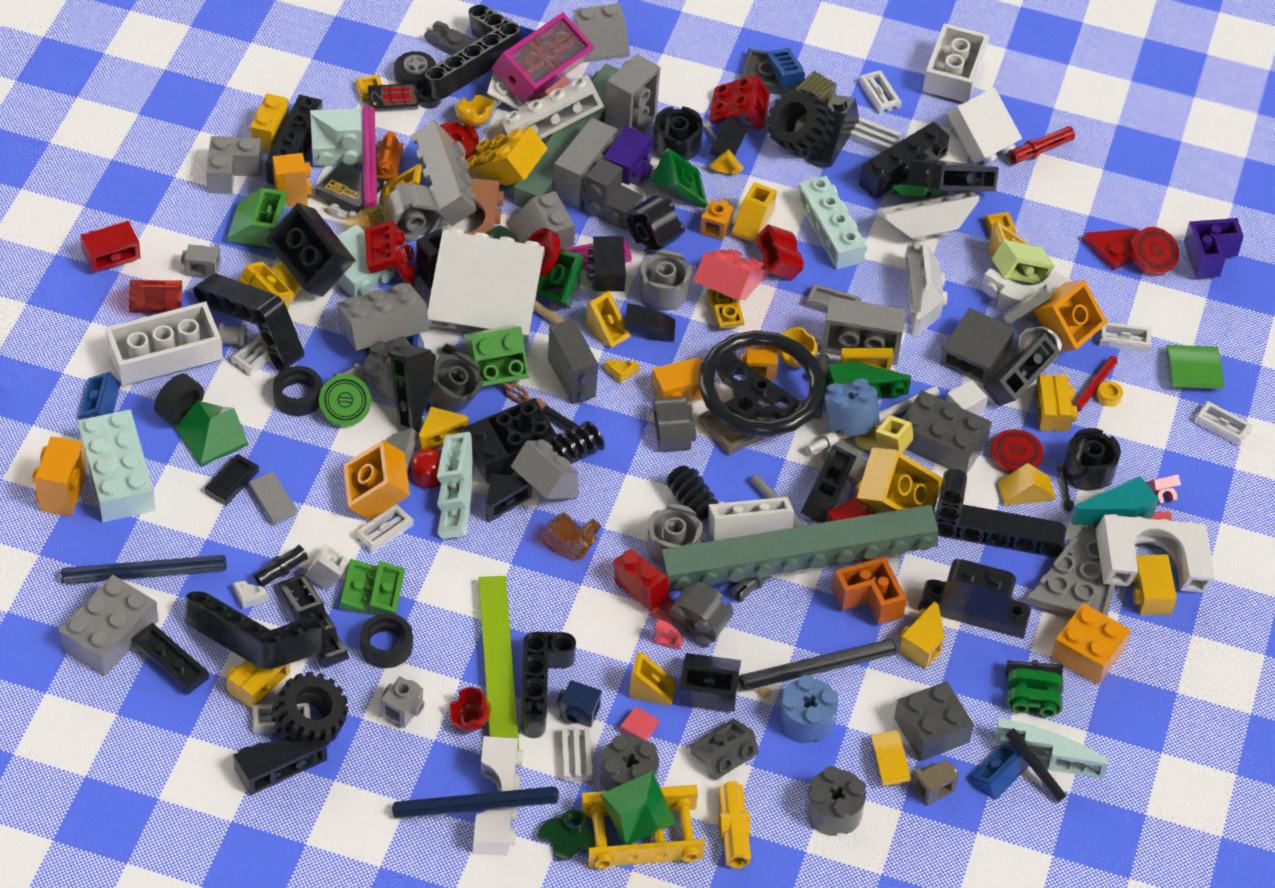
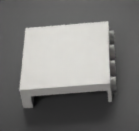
M451 228L449 231L443 230L427 311L429 325L466 332H478L516 325L522 328L523 341L529 342L541 266L545 255L544 247L534 241H526L524 244L515 242L513 238L509 237L494 239L485 233L470 235L464 234L463 230Z

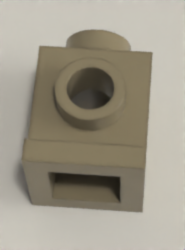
M946 759L938 764H929L923 771L918 767L914 769L911 786L928 806L955 792L959 777L955 766L948 763Z

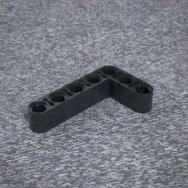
M479 4L469 8L471 33L479 39L426 71L429 96L433 99L446 98L492 70V66L502 53L522 40L520 26L486 5Z
M216 273L193 288L194 294L200 303L207 302L208 307L257 325L269 357L280 371L292 366L304 357L303 347L287 307L278 295Z
M948 469L944 472L935 514L939 536L1048 557H1057L1063 552L1067 531L1064 524L1047 519L965 505L963 502L967 485L966 473L959 469Z
M194 591L186 595L185 623L259 668H277L324 651L326 624L323 620L307 618L270 630L206 592Z

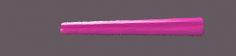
M364 106L362 108L363 202L366 209H375L377 207L375 108L373 106Z

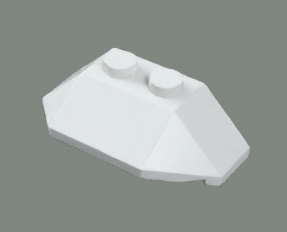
M964 191L877 209V214L913 240H924L927 238V235H948L951 230L959 229L979 202V195L972 191Z
M907 243L904 262L913 336H918L941 317L943 306H947V291H943L942 288L945 286V273L940 271V263L928 245Z

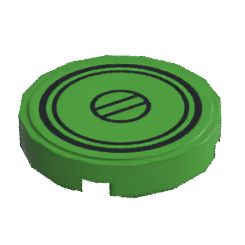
M349 374L336 375L329 379L321 388L318 398L319 409L322 415L331 424L339 427H351L361 422L369 413L372 403L371 393L367 385L358 377Z

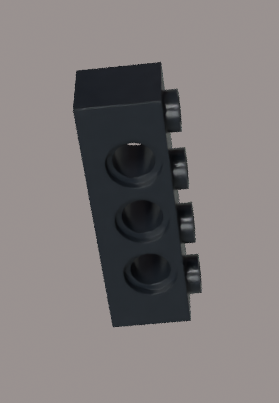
M298 95L266 160L267 183L274 184L273 156L303 153L305 159L312 145L310 110H323L321 99Z

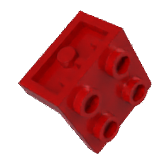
M756 74L715 87L710 122L715 124L725 121L727 116L735 118L745 115L756 130L765 128L770 92L759 76Z
M393 220L364 229L367 268L370 273L396 267L406 284L410 283L415 288L414 279L417 278V273L412 259H415V252L412 245L406 243L403 230H398Z

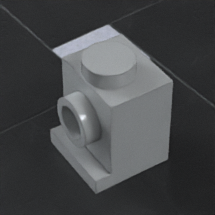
M188 244L187 250L182 251L181 265L185 266L186 276L207 279L214 273L218 274L221 263L220 244H214V247Z

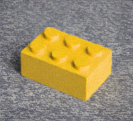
M872 447L857 499L881 513L931 505L934 512L942 477L898 450Z

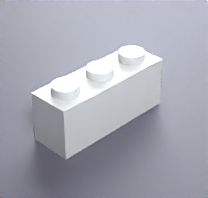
M788 497L710 504L708 509V534L711 541L793 528L794 509Z

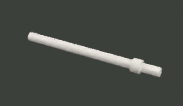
M936 386L925 390V392L936 397L940 395L939 389ZM918 394L880 411V423L889 415L896 416L907 411ZM840 430L836 433L830 431L822 435V439L807 445L806 451L809 455H812L825 448L829 449L841 439L844 440L851 436H845L844 432Z

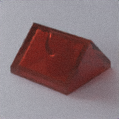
M129 280V313H163L181 308L182 280Z

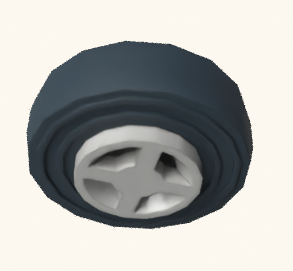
M421 51L407 52L399 56L395 61L394 76L399 84L417 83V89L419 90L421 87L427 86L426 71L437 64L434 58L427 53Z

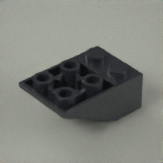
M536 398L463 427V433H471L472 459L487 484H490L492 473L511 475L515 472L511 465L526 441L544 440L551 444L558 438Z

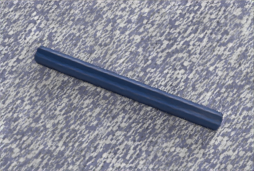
M222 554L65 567L61 569L62 583L70 584L106 581L112 575L119 579L225 571L227 563L226 556Z
M551 786L396 801L393 803L392 812L394 818L400 819L556 804L559 799L557 787Z

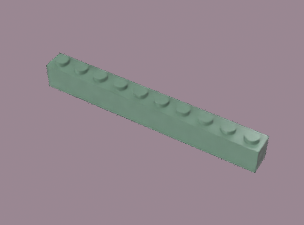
M926 505L662 549L665 575L669 577V592L683 591L690 582L691 585L701 582L713 586L730 581L738 582L747 578L767 577L771 574L792 573L801 569L821 568L825 565L846 564L855 560L874 559L891 554L899 555L915 550H928L932 547H938V528L932 506Z

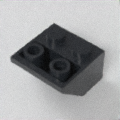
M686 653L679 688V705L734 712L741 660Z

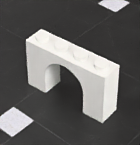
M1110 514L1104 515L1095 529L1103 584L1129 586L1138 573L1135 545L1140 543L1157 545L1169 553L1176 565L1180 591L1206 593L1215 580L1206 524H1197L1190 521L1177 522L1167 519L1156 520L1143 517H1124Z

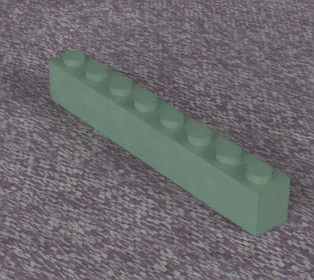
M605 63L600 71L595 72L592 83L604 107L548 136L547 143L545 144L548 148L527 178L512 186L515 205L524 207L533 197L553 192L554 163L591 118L605 123L606 82L610 75L620 70L619 68Z

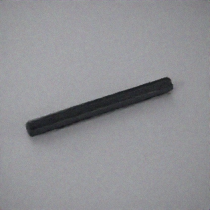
M887 639L741 674L739 676V684L742 690H749L799 678L803 675H812L891 656L896 652V645L892 639Z

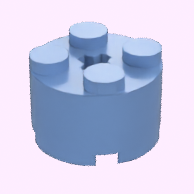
M856 379L853 383H834L827 387L825 405L827 425L830 431L836 433V430L844 432L845 436H857L872 431L874 424L879 425L877 390L868 384V380Z
M803 675L798 680L789 684L783 692L779 713L783 732L790 739L799 743L825 740L834 729L838 709L837 692L825 682L814 679L810 675Z

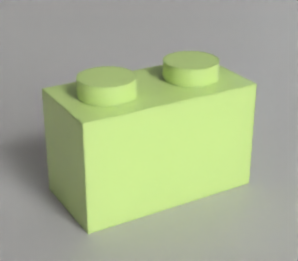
M1003 240L992 257V261L1004 278L1039 284L1046 280L1055 267V264L1043 247Z

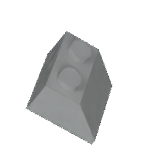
M620 3L573 9L574 25L595 47L583 63L629 57L626 21Z
M556 191L533 197L509 220V226L519 243L525 244L534 231L546 228L553 230L559 235L561 249L574 246L575 225Z
M544 440L526 441L511 467L546 499L577 498L579 495L578 473L570 467L571 463L566 458L558 456L552 450L553 447Z

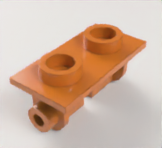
M389 131L384 135L383 141L379 140L376 155L377 178L392 180L398 176L404 143L398 142L395 132Z

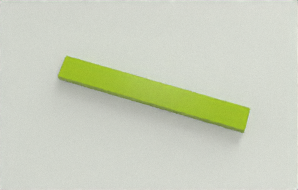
M506 576L478 577L486 696L491 705V714L488 720L489 737L518 739L519 749Z

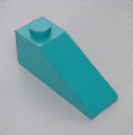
M1139 476L1075 505L1070 522L1073 525H1098L1104 515L1110 514L1151 519L1156 512L1159 498L1143 478Z

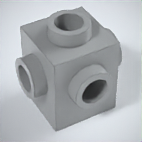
M399 676L383 692L381 716L405 728L414 716L420 715L425 706L423 688L415 681Z

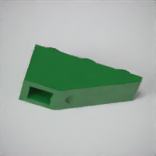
M855 361L828 364L826 376L827 386L834 383H853L856 379H866L868 384L877 390L878 399L908 395L911 383V375Z

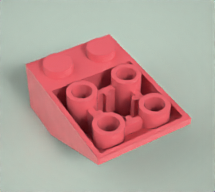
M728 248V250L721 249L720 251L713 250V252L704 253L693 281L740 301L746 300L769 272L764 267V262L754 258H750V260L741 257V252Z

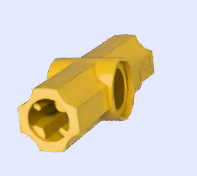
M727 781L725 784L720 785L718 789L720 806L719 834L720 838H723L726 865L732 867V869H742L751 863L749 844L750 815L745 807L743 785L737 783V781Z

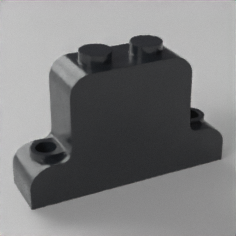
M909 159L905 169L906 184L925 186L927 189L941 191L996 192L999 167L943 160Z
M964 559L952 561L947 581L930 579L925 582L917 610L921 611L923 608L927 610L935 602L939 605L940 614L943 618L1022 639L1025 637L1031 614V608L1027 604L1012 598L1016 582L1014 574Z

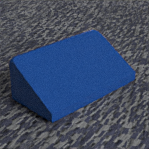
M111 372L88 378L78 416L79 420L114 412L120 382Z
M1002 744L968 779L969 782L996 800L1029 765L1015 747Z

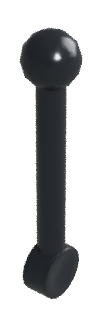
M1059 464L1057 472L1061 476L1065 497L1063 508L1066 511H1072L1074 502L1070 500L1064 464Z

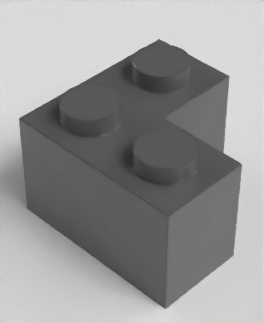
M601 158L586 175L584 211L627 231L626 219L630 217V214H627V212L643 202V195L622 186L623 168Z

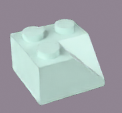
M360 108L310 110L313 166L339 165L341 162L347 165L363 164Z

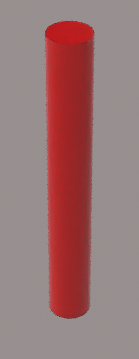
M1109 356L1073 403L1074 406H1077V412L1083 409L1096 392L1098 386L1116 366L1118 359L1115 356Z

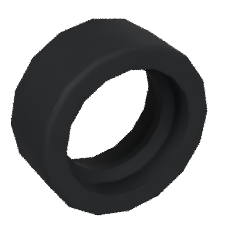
M292 366L280 371L273 382L275 405L281 412L291 416H304L316 411L319 408L318 398L323 387L321 377L315 370L305 366ZM298 383L306 384L314 390L310 395L298 399L290 398L282 392L286 387Z
M187 374L174 376L158 393L154 404L155 413L170 425L177 426L197 401L203 400L204 388Z
M377 614L369 618L362 626L360 632L362 655L367 662L381 668L396 667L404 663L411 656L413 649L412 627L407 620L395 614ZM391 631L402 636L403 643L392 650H381L372 646L370 639L379 632Z

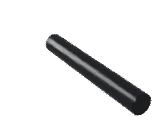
M1015 728L1006 733V737L1059 803L1067 797L1066 793Z

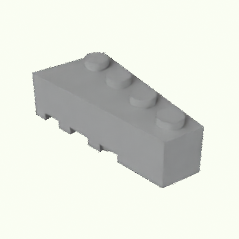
M433 120L410 136L412 142L420 148L416 153L418 159L422 160L426 167L423 169V173L431 185L429 190L437 212L451 226H454L476 211L474 202L476 196L471 188L473 182L468 174L469 165L465 160L464 154H466L464 146L459 141L455 142Z

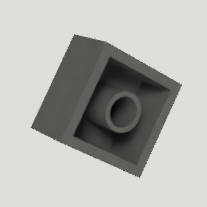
M948 681L897 700L894 719L920 762L970 743L974 723Z

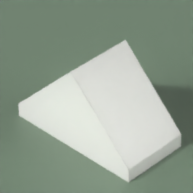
M325 543L305 573V576L327 591L344 572L348 558Z

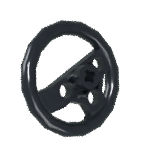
M753 330L730 335L711 348L700 365L698 388L706 408L722 424L746 435L772 437L794 432L813 419L824 401L825 377L817 358L800 342L780 333ZM760 346L775 348L791 355L804 368L809 379V395L807 399L799 401L739 360L735 351L747 347ZM715 370L721 381L732 389L733 399L728 404H724L720 400L714 386ZM741 374L744 375L746 379L738 380L734 377V375ZM778 402L785 403L788 407L779 408L775 404ZM741 404H746L751 408L749 410L740 409L738 406ZM774 417L776 420L764 421L755 420L753 418Z

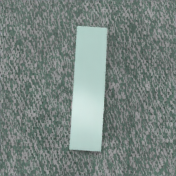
M470 432L445 435L437 474V478L441 483L437 503L441 510L437 533L441 539L466 536L472 491V437Z
M999 717L994 742L1013 745L1005 734L1015 728L1038 759L1049 761L1048 770L1098 779L1105 778L1109 765V759L1058 733L1031 724Z

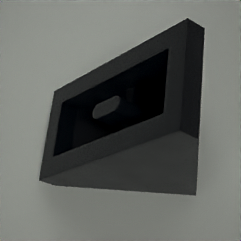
M492 473L486 502V520L490 523L532 498V486L523 477Z

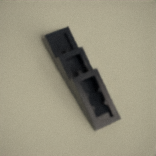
M304 573L278 582L279 588L296 622L307 618H317L325 622L324 651L315 655L321 666L325 668L349 659L348 650L338 637L336 626L325 612L324 602Z

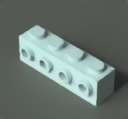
M827 176L800 182L797 200L836 270L864 263L865 252L868 250L867 241L859 234L857 224L854 219L850 218L846 204L841 202L838 197L835 185L830 183Z

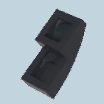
M727 116L709 153L718 157L729 149L735 156L749 126Z
M627 303L624 329L649 332L648 339L674 342L676 320L660 311Z

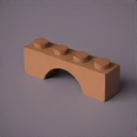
M471 178L473 182L471 188L476 196L474 200L476 211L470 215L479 219L482 224L474 231L464 234H487L488 230L495 227L496 224L501 225L502 210L498 209V206H503L504 191H499L500 181Z

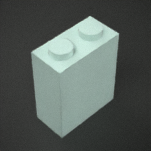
M357 224L337 235L356 260L336 282L350 297L367 295L373 289L383 283H388L395 277V267L370 273L367 268L365 231Z

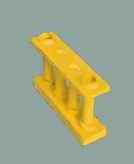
M697 784L660 787L670 810L679 813L683 841L665 842L663 830L653 835L654 843L607 846L604 816L610 815L600 796L601 793L606 791L582 793L581 811L593 820L596 847L589 848L588 868L606 869L611 866L672 861L694 862L698 859H704L705 839L694 840L690 810H696Z

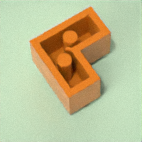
M886 557L835 570L832 591L842 611L868 604L878 625L903 618L907 598Z

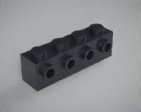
M934 121L862 164L859 186L874 199H877L890 191L892 185H899L907 180L905 169L909 159L940 160L945 157L948 151L950 135Z

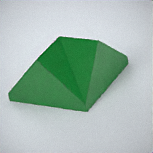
M667 148L664 150L650 182L668 194L706 208L708 202L699 169L671 149Z
M560 248L558 260L552 270L547 275L539 278L536 295L571 307L580 284L584 255Z
M197 401L176 427L177 433L201 467L248 446V440L233 407H223Z
M649 772L600 794L623 845H632L677 824L653 772Z

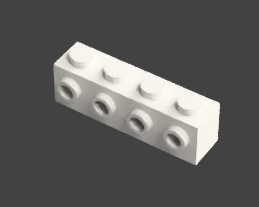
M587 75L576 78L571 84L563 88L553 90L548 96L540 100L531 101L526 107L518 111L508 113L505 118L501 119V122L507 134H510L517 128L521 130L531 126L539 138L542 139L603 108L604 105Z

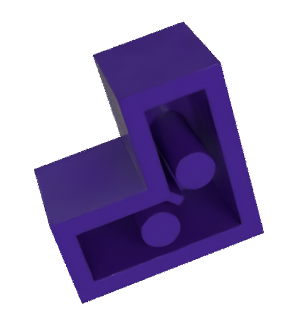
M626 126L604 155L603 159L623 168L622 183L627 185L632 183L639 186L644 178H649L653 165L650 164L654 153L652 136Z
M1238 218L1189 221L1184 244L1196 279L1220 277L1226 257L1238 256L1244 237Z

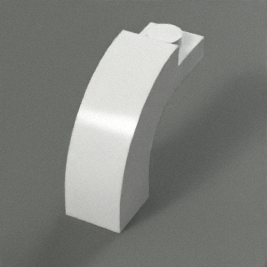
M990 268L984 274L981 290L988 296L998 300L996 309L1005 312L1046 284L1052 294L1062 284L1072 280L1054 271L1046 280L1039 284L1021 285L1008 278H1004L1003 275ZM1031 310L1021 318H1037V316Z

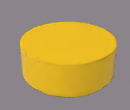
M1112 381L1102 382L1096 392L1098 402L1107 407L1117 406L1123 396L1122 387Z

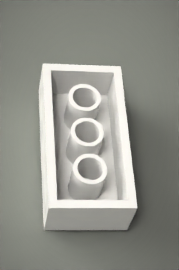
M207 302L105 327L107 348L122 386L223 359L222 339Z

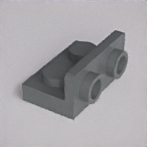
M734 718L689 745L691 755L708 765L711 778L714 780H718L759 753L754 731Z

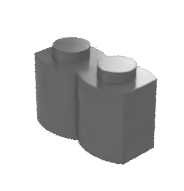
M686 397L654 398L653 413L659 452L691 450L692 441H696L695 425L690 424V420H693L692 404L687 405Z

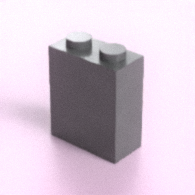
M969 308L944 345L940 365L986 384L1011 347L1015 327Z
M574 319L549 326L548 361L571 403L585 402L596 397L598 362Z

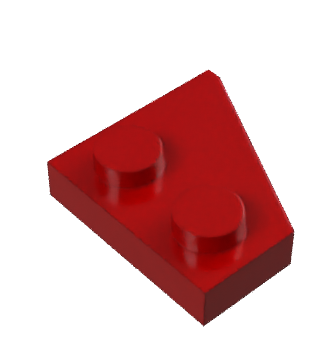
M1134 228L1087 232L1083 236V241L1114 271L1132 261L1131 241L1139 230Z

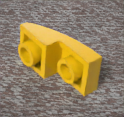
M707 289L708 303L719 329L743 326L745 324L739 301L736 302V299L713 289Z
M899 730L871 735L882 785H897L902 782L911 781Z

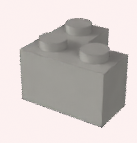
M211 136L206 168L208 193L233 194L235 176L260 177L262 162L261 138Z

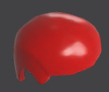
M422 448L414 452L409 463V479L415 485L423 488L440 486L441 483L437 478L442 452L435 448Z
M471 686L459 690L458 700L450 703V722L456 730L467 733L475 732L483 727L491 714V705L482 690Z

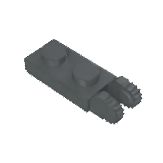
M436 21L432 26L433 30L428 29L424 33V38L427 42L450 55L477 41L457 30L450 29L446 23Z

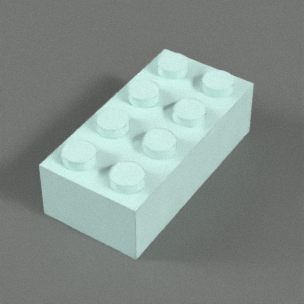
M131 409L78 420L80 440L83 443L84 455L102 522L156 511L154 490Z

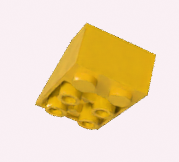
M531 126L521 130L517 128L510 134H500L493 140L488 141L486 139L480 142L476 147L477 151L466 160L469 165L468 174L473 179L498 180L500 184L509 186L524 181L548 148Z

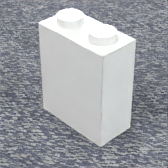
M995 87L947 113L974 164L982 160L984 164L998 158L997 152L1002 151L1003 155L1006 154L1009 150L1016 148L1014 143L1022 139Z

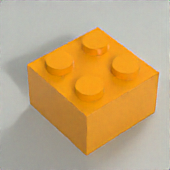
M1085 279L1065 282L1051 294L1050 299L1033 309L1041 326L1048 327L1058 334L1062 344L1060 352L1077 350L1108 323Z
M50 436L47 446H43L41 450V463L39 467H35L32 475V482L36 484L35 499L39 502L41 512L72 517L87 476L83 443L81 441Z
M385 440L378 442L343 464L348 508L368 520L373 519L410 496L405 453Z
M1083 603L1056 638L1051 658L1099 685L1126 649L1131 629Z

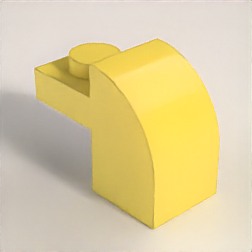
M889 415L880 426L874 424L872 431L858 435L855 438L856 446L869 451L873 447L893 449L903 453L913 441L912 423Z

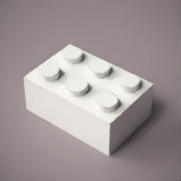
M944 23L925 72L922 91L961 102L969 101L986 57L990 35Z

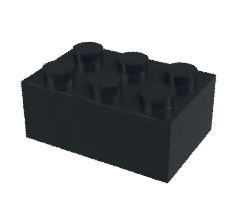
M297 203L265 238L302 288L308 293L321 297L333 287L356 261L317 210L301 203Z

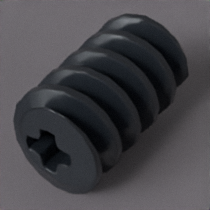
M589 421L583 422L581 426H574L572 430L568 429L563 434H557L558 438L550 444L553 447L552 450L558 456H562L568 461L570 459L573 463L578 462V455L585 459L587 458V451L593 455L596 454V447L600 451L604 450L605 447L600 431Z
M685 465L678 466L666 478V484L679 504L691 508L701 522L708 519L709 505L719 504V501L714 499V494L709 491L708 485L704 484V480L699 476L697 469H689Z

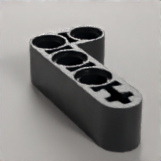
M536 631L530 632L524 637L521 730L528 738H539L546 731L548 668L565 669L571 667L575 662L576 639L569 633ZM531 714H537V719H531Z

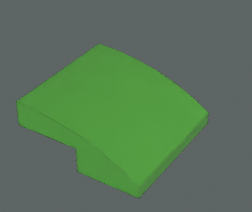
M1167 345L1165 354L1169 363L1168 376L1172 387L1224 388L1222 362L1217 346Z
M350 558L338 608L368 615L396 614L405 568L379 561L378 565L374 566Z

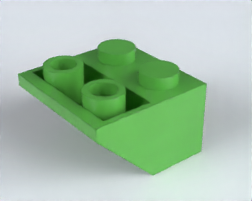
M261 188L240 200L227 241L271 248L265 238L288 214L287 191Z
M511 325L464 334L467 355L480 368L478 371L480 377H483L482 387L529 378L521 326Z

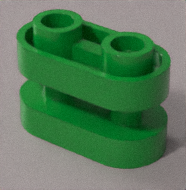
M1024 668L1014 669L1009 672L1008 687L1010 690L1007 692V706L1014 712L1053 717L1062 711L1063 697L1060 694L1063 692L1064 679L1061 675Z

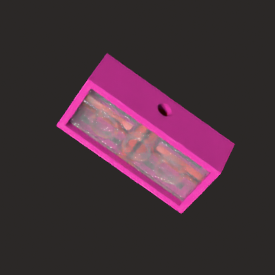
M562 12L503 52L491 69L522 104H525L552 82L582 64L595 47Z

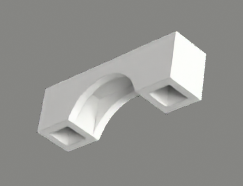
M484 736L481 775L492 780L497 785L499 791L520 790L521 776L516 775V767H522L523 750L518 749V739ZM518 807L487 810L476 814L473 854L508 856L509 846H515L516 828H511V820L517 819Z

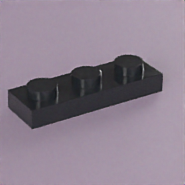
M153 622L131 638L132 645L188 695L209 679V672Z

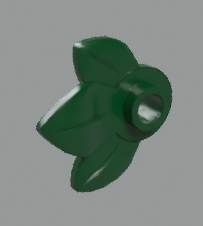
M576 808L567 810L561 818L547 820L538 833V839L553 842L554 855L559 861L571 859L579 849L588 852L589 848H593L596 845L594 832L589 828L588 817L583 811ZM573 822H575V823H578L579 825H578V826H572V825H570V824L573 823Z

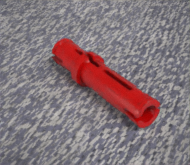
M1066 126L1039 139H1030L1024 145L1009 150V160L1012 164L1016 165L1029 158L1035 159L1045 151L1073 141L1075 139V132L1071 126Z

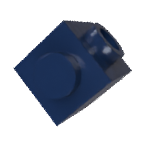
M570 680L566 690L561 689L557 699V705L560 706V718L572 724L578 723L591 728L601 707L602 690Z

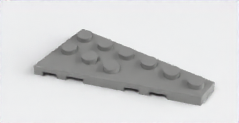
M1098 525L1082 526L1081 531L1066 546L1053 563L1052 568L1041 578L1038 586L1027 596L1025 604L1073 617L1080 606L1085 603L1108 616L1115 585L1103 584L1095 531Z

